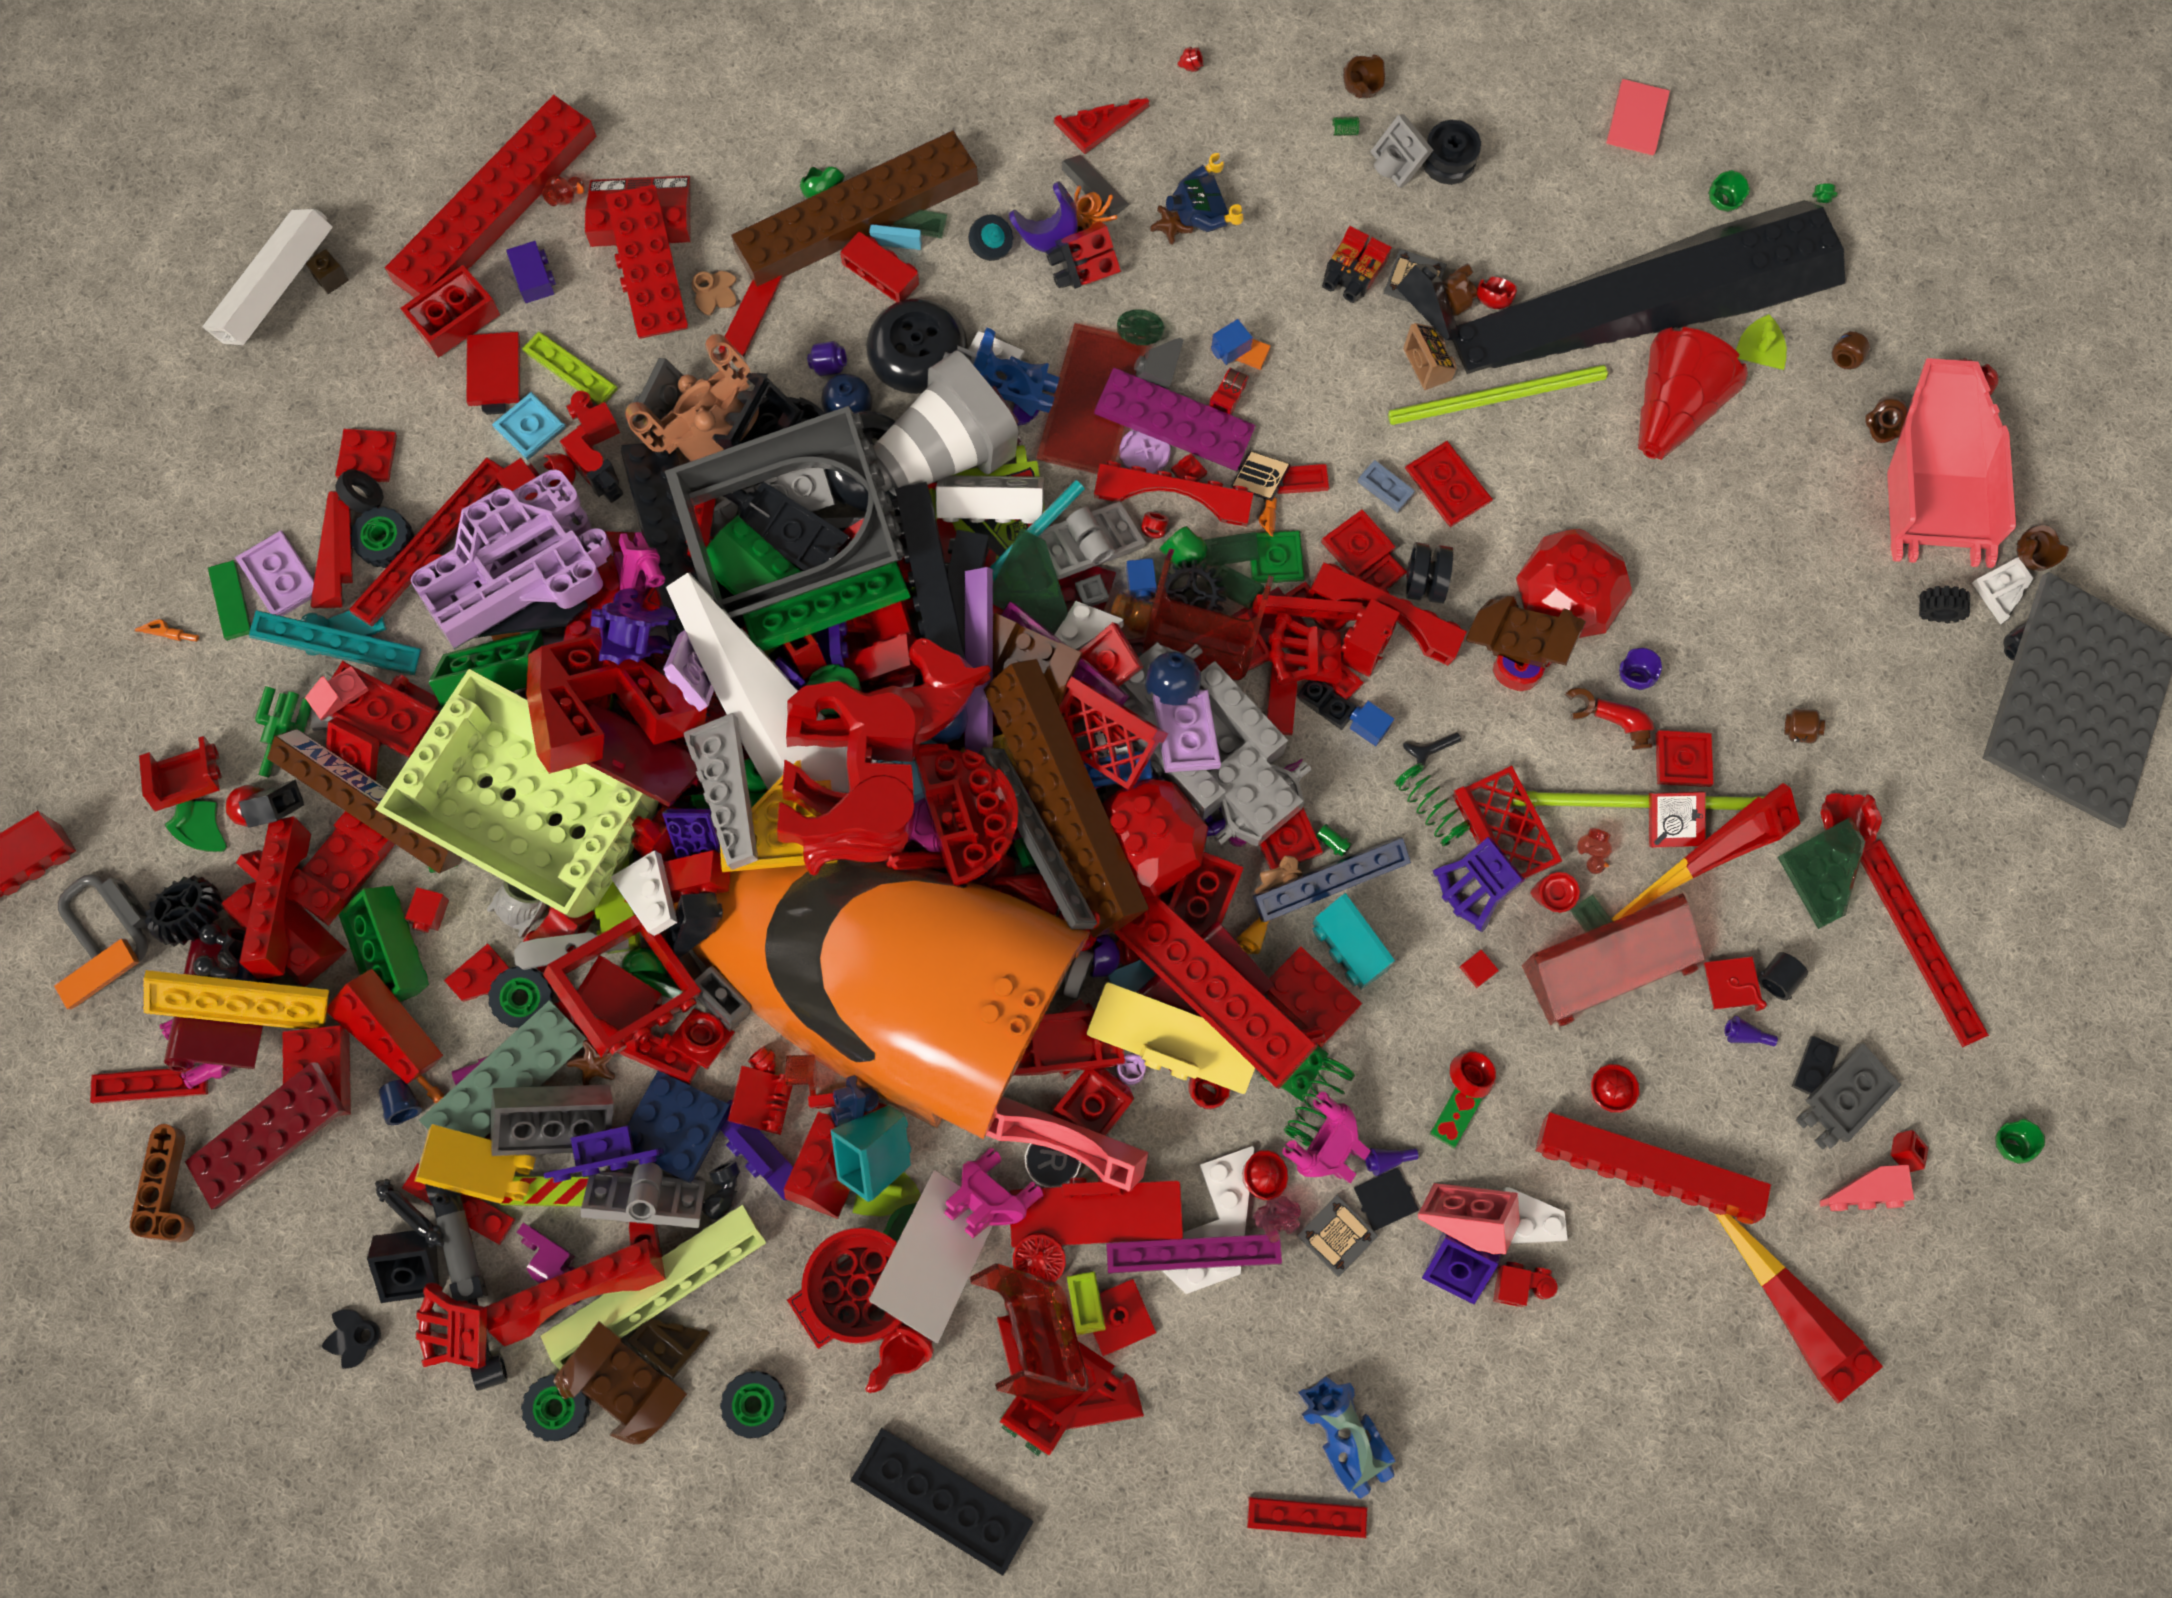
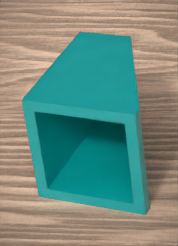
M888 1105L831 1129L838 1181L868 1202L875 1199L911 1165V1146L906 1130L908 1121L902 1112Z

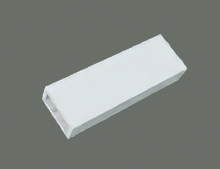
M317 209L291 210L202 327L224 344L244 345L333 228L326 221L327 217Z

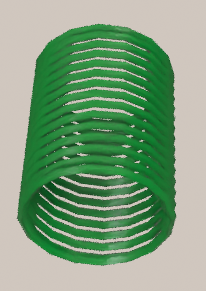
M1358 116L1333 118L1332 126H1335L1334 136H1355L1359 134Z

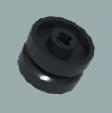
M1451 119L1435 125L1426 141L1433 149V152L1423 163L1424 170L1433 180L1441 184L1453 185L1462 183L1471 176L1475 169L1481 151L1479 133L1470 124L1460 120Z
M1414 543L1407 567L1406 599L1421 600L1427 588L1429 602L1444 604L1452 574L1453 547L1438 545L1431 560L1432 551L1430 544Z

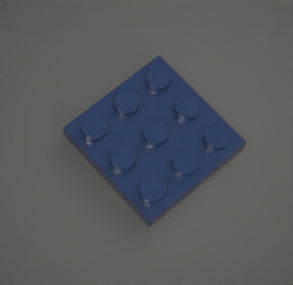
M657 1071L627 1125L630 1126L634 1152L636 1154L663 1148L664 1154L656 1155L657 1161L651 1163L657 1164L662 1170L691 1184L726 1121L731 1105L661 1071Z

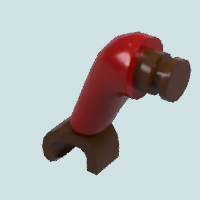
M1581 688L1570 689L1564 694L1569 699L1581 698L1586 704L1585 711L1571 714L1572 721L1584 719L1590 713H1594L1595 717L1617 724L1625 730V734H1630L1631 741H1634L1635 744L1632 746V750L1652 748V744H1648V739H1651L1650 731L1655 730L1654 724L1648 714L1639 708L1599 698L1595 700L1590 691Z

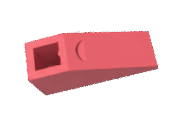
M1909 1165L1880 1166L1872 1169L1820 1200V1206H1830V1211L1848 1210V1205H1858L1859 1210L1876 1209V1204L1886 1203L1887 1209L1905 1207L1904 1202L1914 1200Z

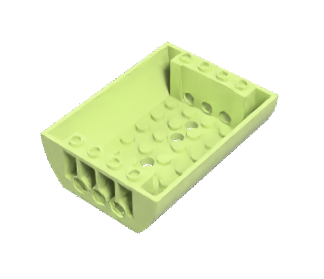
M469 669L376 807V810L561 913L576 918L591 912L599 905V902L613 882L610 877L620 871L634 849L631 841L635 837L636 832L632 823L637 816L651 820L656 814L659 801L587 764L549 774L536 755L527 700ZM486 776L493 777V783L490 787L480 788L482 778ZM507 789H515L516 795L512 800H503V793ZM554 814H561L562 822L557 826H550V817ZM576 827H585L586 833L582 838H572V832Z

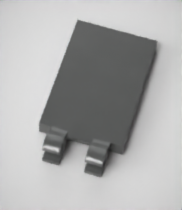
M1864 1043L1858 1044L1808 1096L1805 1101L1811 1107L1802 1112L1796 1118V1122L1804 1129L1807 1125L1810 1128L1819 1121L1826 1131L1820 1134L1815 1142L1822 1150L1826 1147L1831 1149L1837 1144L1839 1139L1842 1142H1849L1896 1092L1901 1084Z

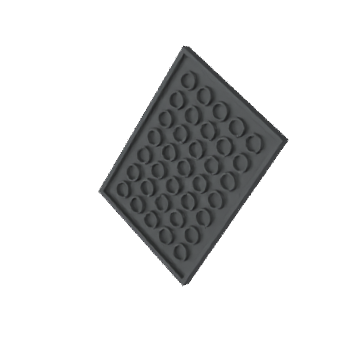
M2050 572L2043 574L1982 758L2119 829L2124 828L2172 674V638Z

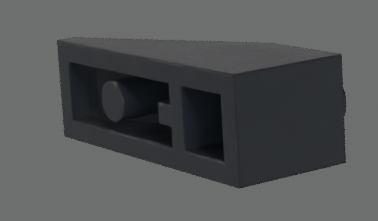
M1429 264L1414 265L1398 284L1397 290L1446 341L1456 340L1460 335L1443 282L1437 276V270Z
M715 892L681 895L675 910L677 923L669 927L666 935V942L678 959L712 934L719 920H722V905L717 903Z

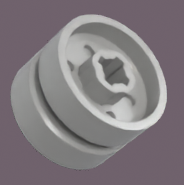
M1089 950L1081 951L1078 958H1073L1056 992L1061 989L1063 983H1066L1063 994L1075 1000L1078 999L1083 983L1091 968L1094 952Z

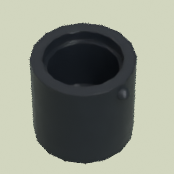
M1779 952L1765 970L1760 972L1761 975L1758 977V982L1776 998L1787 1001L1792 999L1793 993L1807 977L1808 970L1792 955Z

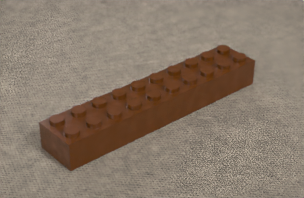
M954 130L732 234L731 238L735 251L756 286H760L781 275L783 278L842 250L859 231L865 236H870L871 225L892 226L978 185L977 166Z
M1032 659L1011 663L984 688L986 698L991 705L997 723L1002 730L1035 808H1037L1043 823L1090 910L1100 914L1098 926L1095 929H1089L1092 937L1118 931L1149 910L1038 660Z

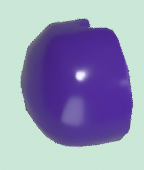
M1647 648L1630 650L1620 664L1619 676L1628 687L1637 690L1652 687L1658 681L1662 671L1661 657L1653 650ZM1634 673H1637V674H1640L1641 676H1631V675L1634 674Z
M1107 934L1098 936L1093 944L1094 959L1092 965H1094V971L1090 973V976L1093 978L1111 975L1117 969L1120 961V952L1113 938Z

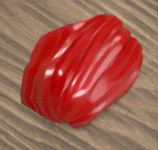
M1831 793L1826 795L1825 802L1821 807L1820 814L1825 828L1826 840L1835 850L1845 854L1857 853L1868 848L1876 840L1877 832L1882 823V817L1872 795L1867 794L1864 797L1861 794L1851 796L1850 794Z

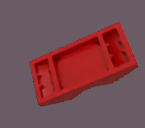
M1095 1010L1045 1014L1013 1076L1046 1075L1063 1071L1093 1070L1125 1064L1124 1051L1122 1048L1087 1035V1030Z

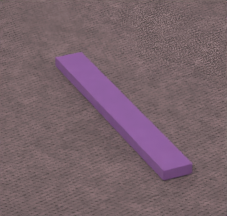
M989 567L965 571L966 661L973 668L989 665L992 670L989 672L990 680L975 688L965 705L968 714V723L965 730V750L968 749L979 753L982 747L993 748V710L984 692V688L993 680V569Z

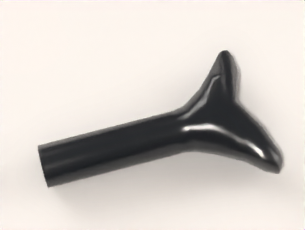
M1456 732L1425 746L1403 743V748L1417 759V764L1422 763L1425 766L1429 755L1461 742V737Z

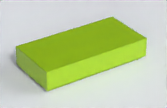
M1095 1271L1067 1276L1077 1335L1106 1330Z

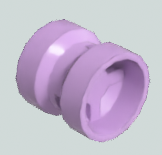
M1137 1054L1124 1055L1125 1064L1118 1065L1117 1067L1118 1078L1126 1085L1138 1084L1145 1074V1062Z

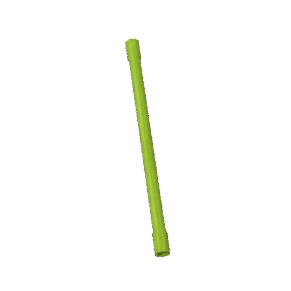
M1515 790V793H1514V794L1520 796V794L1518 793V791ZM1526 791L1534 807L1649 808V795ZM1705 796V809L1743 810L1758 796ZM1512 799L1510 806L1526 807L1524 802Z

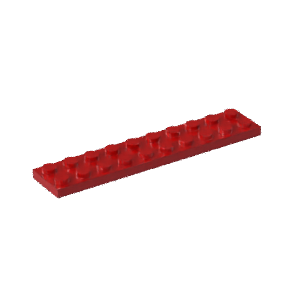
M1143 896L1149 910L1114 933L1275 1088L1279 1089L1318 1046L1158 896L1156 898Z

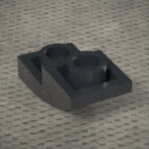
M1308 680L1297 694V698L1340 730H1343L1349 722L1350 716L1357 708L1355 704L1334 693L1333 687L1321 681Z

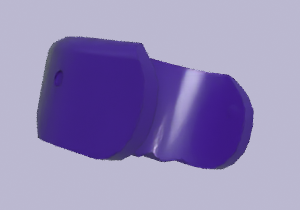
M1060 181L1053 184V190L1060 203V207L1051 218L1034 221L1026 219L1015 209L1009 212V219L1028 245L1040 252L1045 253L1056 246V240L1064 239L1071 234L1077 233L1076 205Z

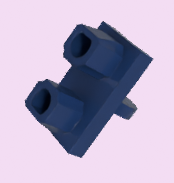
M855 1075L847 1077L845 1087L835 1089L833 1092L836 1106L831 1108V1117L837 1127L862 1117L864 1112L871 1111L878 1105L879 1097L876 1091L869 1087L858 1089Z

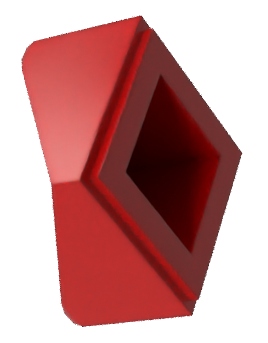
M1913 1130L1897 1133L1893 1138L1890 1154L1898 1165H1909L1910 1172L1925 1169L1928 1154L1927 1145Z

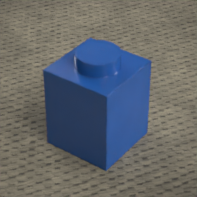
M1237 319L1213 334L1211 350L1217 359L1221 358L1225 365H1228L1251 350L1253 337Z
M1153 558L1127 561L1126 576L1129 599L1144 602L1150 600L1151 597H1155L1157 587Z
M1367 701L1363 708L1358 706L1350 716V719L1353 721L1350 729L1374 746H1377L1391 727L1394 718Z

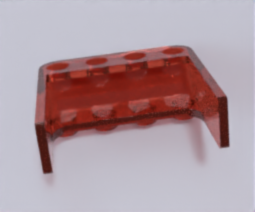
M1169 548L1144 641V651L1146 652L1156 643H1159L1164 647L1185 653L1197 644L1203 651L1202 654L1194 659L1200 672L1215 661L1233 681L1242 680L1249 669L1274 576H1268L1259 612L1254 618L1244 620L1177 602L1167 595L1166 583L1175 551Z
M998 1263L969 1277L971 1284L996 1291L1003 1297L1012 1324L1011 1332L1016 1340L1019 1352L1018 1361L1023 1370L996 1383V1391L1036 1401H1044L1082 1394L1088 1390V1377L1065 1292L1059 1284Z

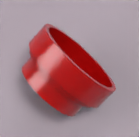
M853 1228L833 1234L814 1250L803 1272L802 1298L808 1315L820 1330L838 1341L857 1345L882 1340L902 1325V1321L886 1311L884 1317L879 1321H873L869 1317L870 1309L875 1306V1304L869 1301V1298L897 1244L896 1241L876 1230ZM872 1254L882 1256V1264L877 1269H870L867 1266V1259ZM844 1256H850L853 1259L852 1268L846 1272L840 1271L838 1268L839 1260ZM860 1280L867 1281L869 1284V1290L864 1296H856L853 1291L854 1285ZM834 1282L839 1285L840 1292L835 1298L830 1299L825 1296L824 1290L829 1283ZM846 1307L854 1308L856 1313L855 1319L851 1323H843L840 1319V1313Z

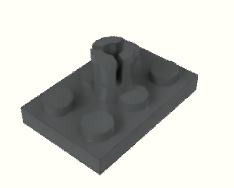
M658 358L642 393L638 394L639 396H635L633 402L645 404L661 420L674 409L678 398L683 394L678 388V381L683 374L666 358ZM637 414L633 420L641 421L645 415ZM652 428L650 429V433H651L652 437H653V436H656L657 438L660 437V436H657V435L653 432Z

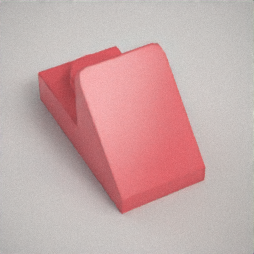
M351 666L329 681L322 676L305 699L322 721L369 690Z

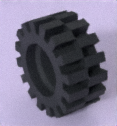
M1935 586V589L1927 588V591L1923 590L1920 594L1919 616L1923 620L1928 619V621L1945 622L1947 624L1950 621L1954 623L1959 622V620L1963 621L1966 617L1970 616V592L1964 588L1959 589L1957 586L1949 588V586H1944V588Z

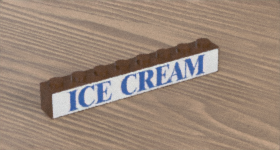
M298 729L274 737L267 757L268 760L439 874L460 864L462 857L376 810V807L388 791L386 787Z

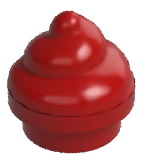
M1198 47L1185 48L1177 65L1187 71H1198V68L1203 67V57Z
M765 1046L758 1049L747 1060L751 1065L750 1068L771 1074L776 1072L775 1053L771 1049L767 1050Z

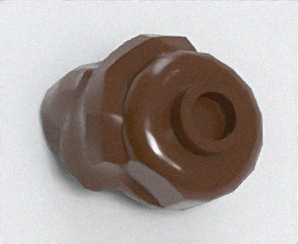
M1469 263L1459 267L1443 281L1453 316H1459L1472 307L1473 300L1477 298L1476 287L1468 278L1473 273Z
M1885 396L1878 401L1874 410L1866 415L1865 420L1871 436L1876 442L1886 443L1900 436L1907 416V406L1901 398L1896 396Z

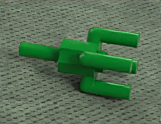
M265 686L255 721L265 726L260 742L267 744L258 775L269 778L274 763L268 760L267 757L274 737L294 729L304 733L312 707L303 698L296 722H291L299 694L288 691V695L279 694L273 716H270L268 713L276 689Z

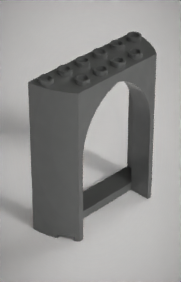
M849 406L665 471L699 583L713 597V601L731 616L730 619L902 560V556L905 555L902 544L898 539V536L902 535L897 520H894L890 514V511L894 510L891 499L882 488L885 485L883 474L874 463L877 460L875 449L872 444H869L863 433L862 428L864 426L859 413H853ZM806 468H823L844 473L857 480L869 492L868 506L863 523L848 546L835 557L814 568L725 599L721 598L693 506L771 478Z

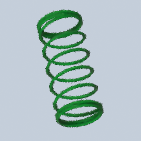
M1422 763L1412 766L1395 780L1394 784L1396 787H1399V791L1409 789H1401V786L1404 785L1410 776L1414 778L1423 770L1424 765ZM1428 775L1427 777H1425L1424 779H1422L1421 781H1419V782H1417V783L1415 784V785H1417V786L1413 789V791H1412V792L1410 793V795L1408 796L1407 802L1412 803V802H1416V801L1418 800V799L1410 800V798H1411V796L1413 795V793H1414L1426 780H1428V779L1431 777V775ZM1440 786L1436 787L1435 789H1433L1432 791L1428 792L1423 796L1427 797L1417 807V814L1426 813V811L1419 812L1420 807L1427 801L1429 797H1431L1438 789H1440ZM1446 798L1440 803L1434 805L1433 808L1435 809L1427 817L1425 825L1430 826L1436 823L1427 822L1429 821L1431 816L1449 800V798ZM1455 809L1454 811H1452L1451 813H1449L1448 815H1446V816H1444V817L1442 818V819H1445V820H1444V821L1438 826V828L1435 830V833H1434V836H1435V837H1441V836L1444 835V834H1439V835H1436V834H1437V832L1439 831V829H1440L1456 812H1458V809ZM1464 821L1450 830L1452 832L1444 837L1440 844L1445 847L1450 844L1448 841L1457 835L1456 838L1462 836L1470 828L1469 823Z
M1323 1058L1322 1064L1324 1067L1317 1068V1073L1324 1082L1318 1080L1310 1081L1311 1089L1315 1094H1319L1312 1086V1083H1320L1333 1088L1341 1094H1345L1338 1087L1326 1083L1327 1081L1319 1071L1327 1070L1334 1072L1350 1082L1355 1077L1354 1072L1334 1059ZM1332 1065L1338 1067L1339 1069L1343 1070L1344 1072H1340V1071H1338V1070H1337V1071L1334 1070L1335 1068H1334ZM1307 1093L1302 1095L1303 1101L1310 1108L1301 1106L1295 1108L1296 1115L1302 1121L1305 1120L1298 1113V1109L1311 1111L1324 1119L1327 1118L1326 1115L1313 1110L1312 1106L1305 1100V1096L1317 1098L1315 1094ZM1289 1120L1287 1122L1288 1125L1284 1128V1132L1291 1138L1299 1135L1304 1141L1301 1143L1309 1147L1313 1138L1302 1130L1291 1126L1290 1122L1308 1126L1317 1132L1320 1129L1307 1122Z

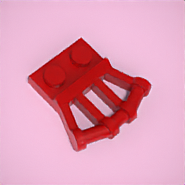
M1279 613L1275 619L1276 626L1273 633L1269 635V644L1271 645L1269 661L1273 663L1277 673L1276 680L1278 684L1283 685L1304 679L1338 684L1342 679L1340 632L1317 629V626L1308 628L1292 620L1290 615ZM1286 629L1304 639L1285 637L1283 634ZM1282 647L1305 650V656L1285 653L1282 651ZM1285 664L1302 666L1305 669L1290 672L1287 671Z
M427 1283L423 1291L425 1295L420 1309L416 1311V1319L419 1320L416 1340H419L424 1357L421 1360L423 1367L444 1362L476 1369L485 1366L487 1307L468 1304L467 1301H456L445 1294L440 1285ZM434 1303L448 1311V1314L435 1312L433 1309ZM431 1323L448 1326V1333L434 1332L431 1329ZM433 1344L446 1346L447 1353L435 1354Z

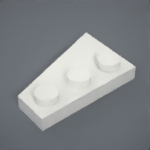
M654 850L610 877L647 932L655 936L677 923L660 853Z

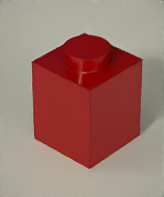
M416 887L405 919L413 924L412 928L423 933H429L430 929L438 931L449 899L441 893Z

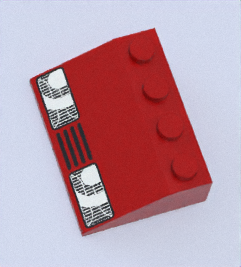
M690 176L590 180L585 207V234L590 247L617 246L606 195L649 185L656 186L669 243L691 242Z

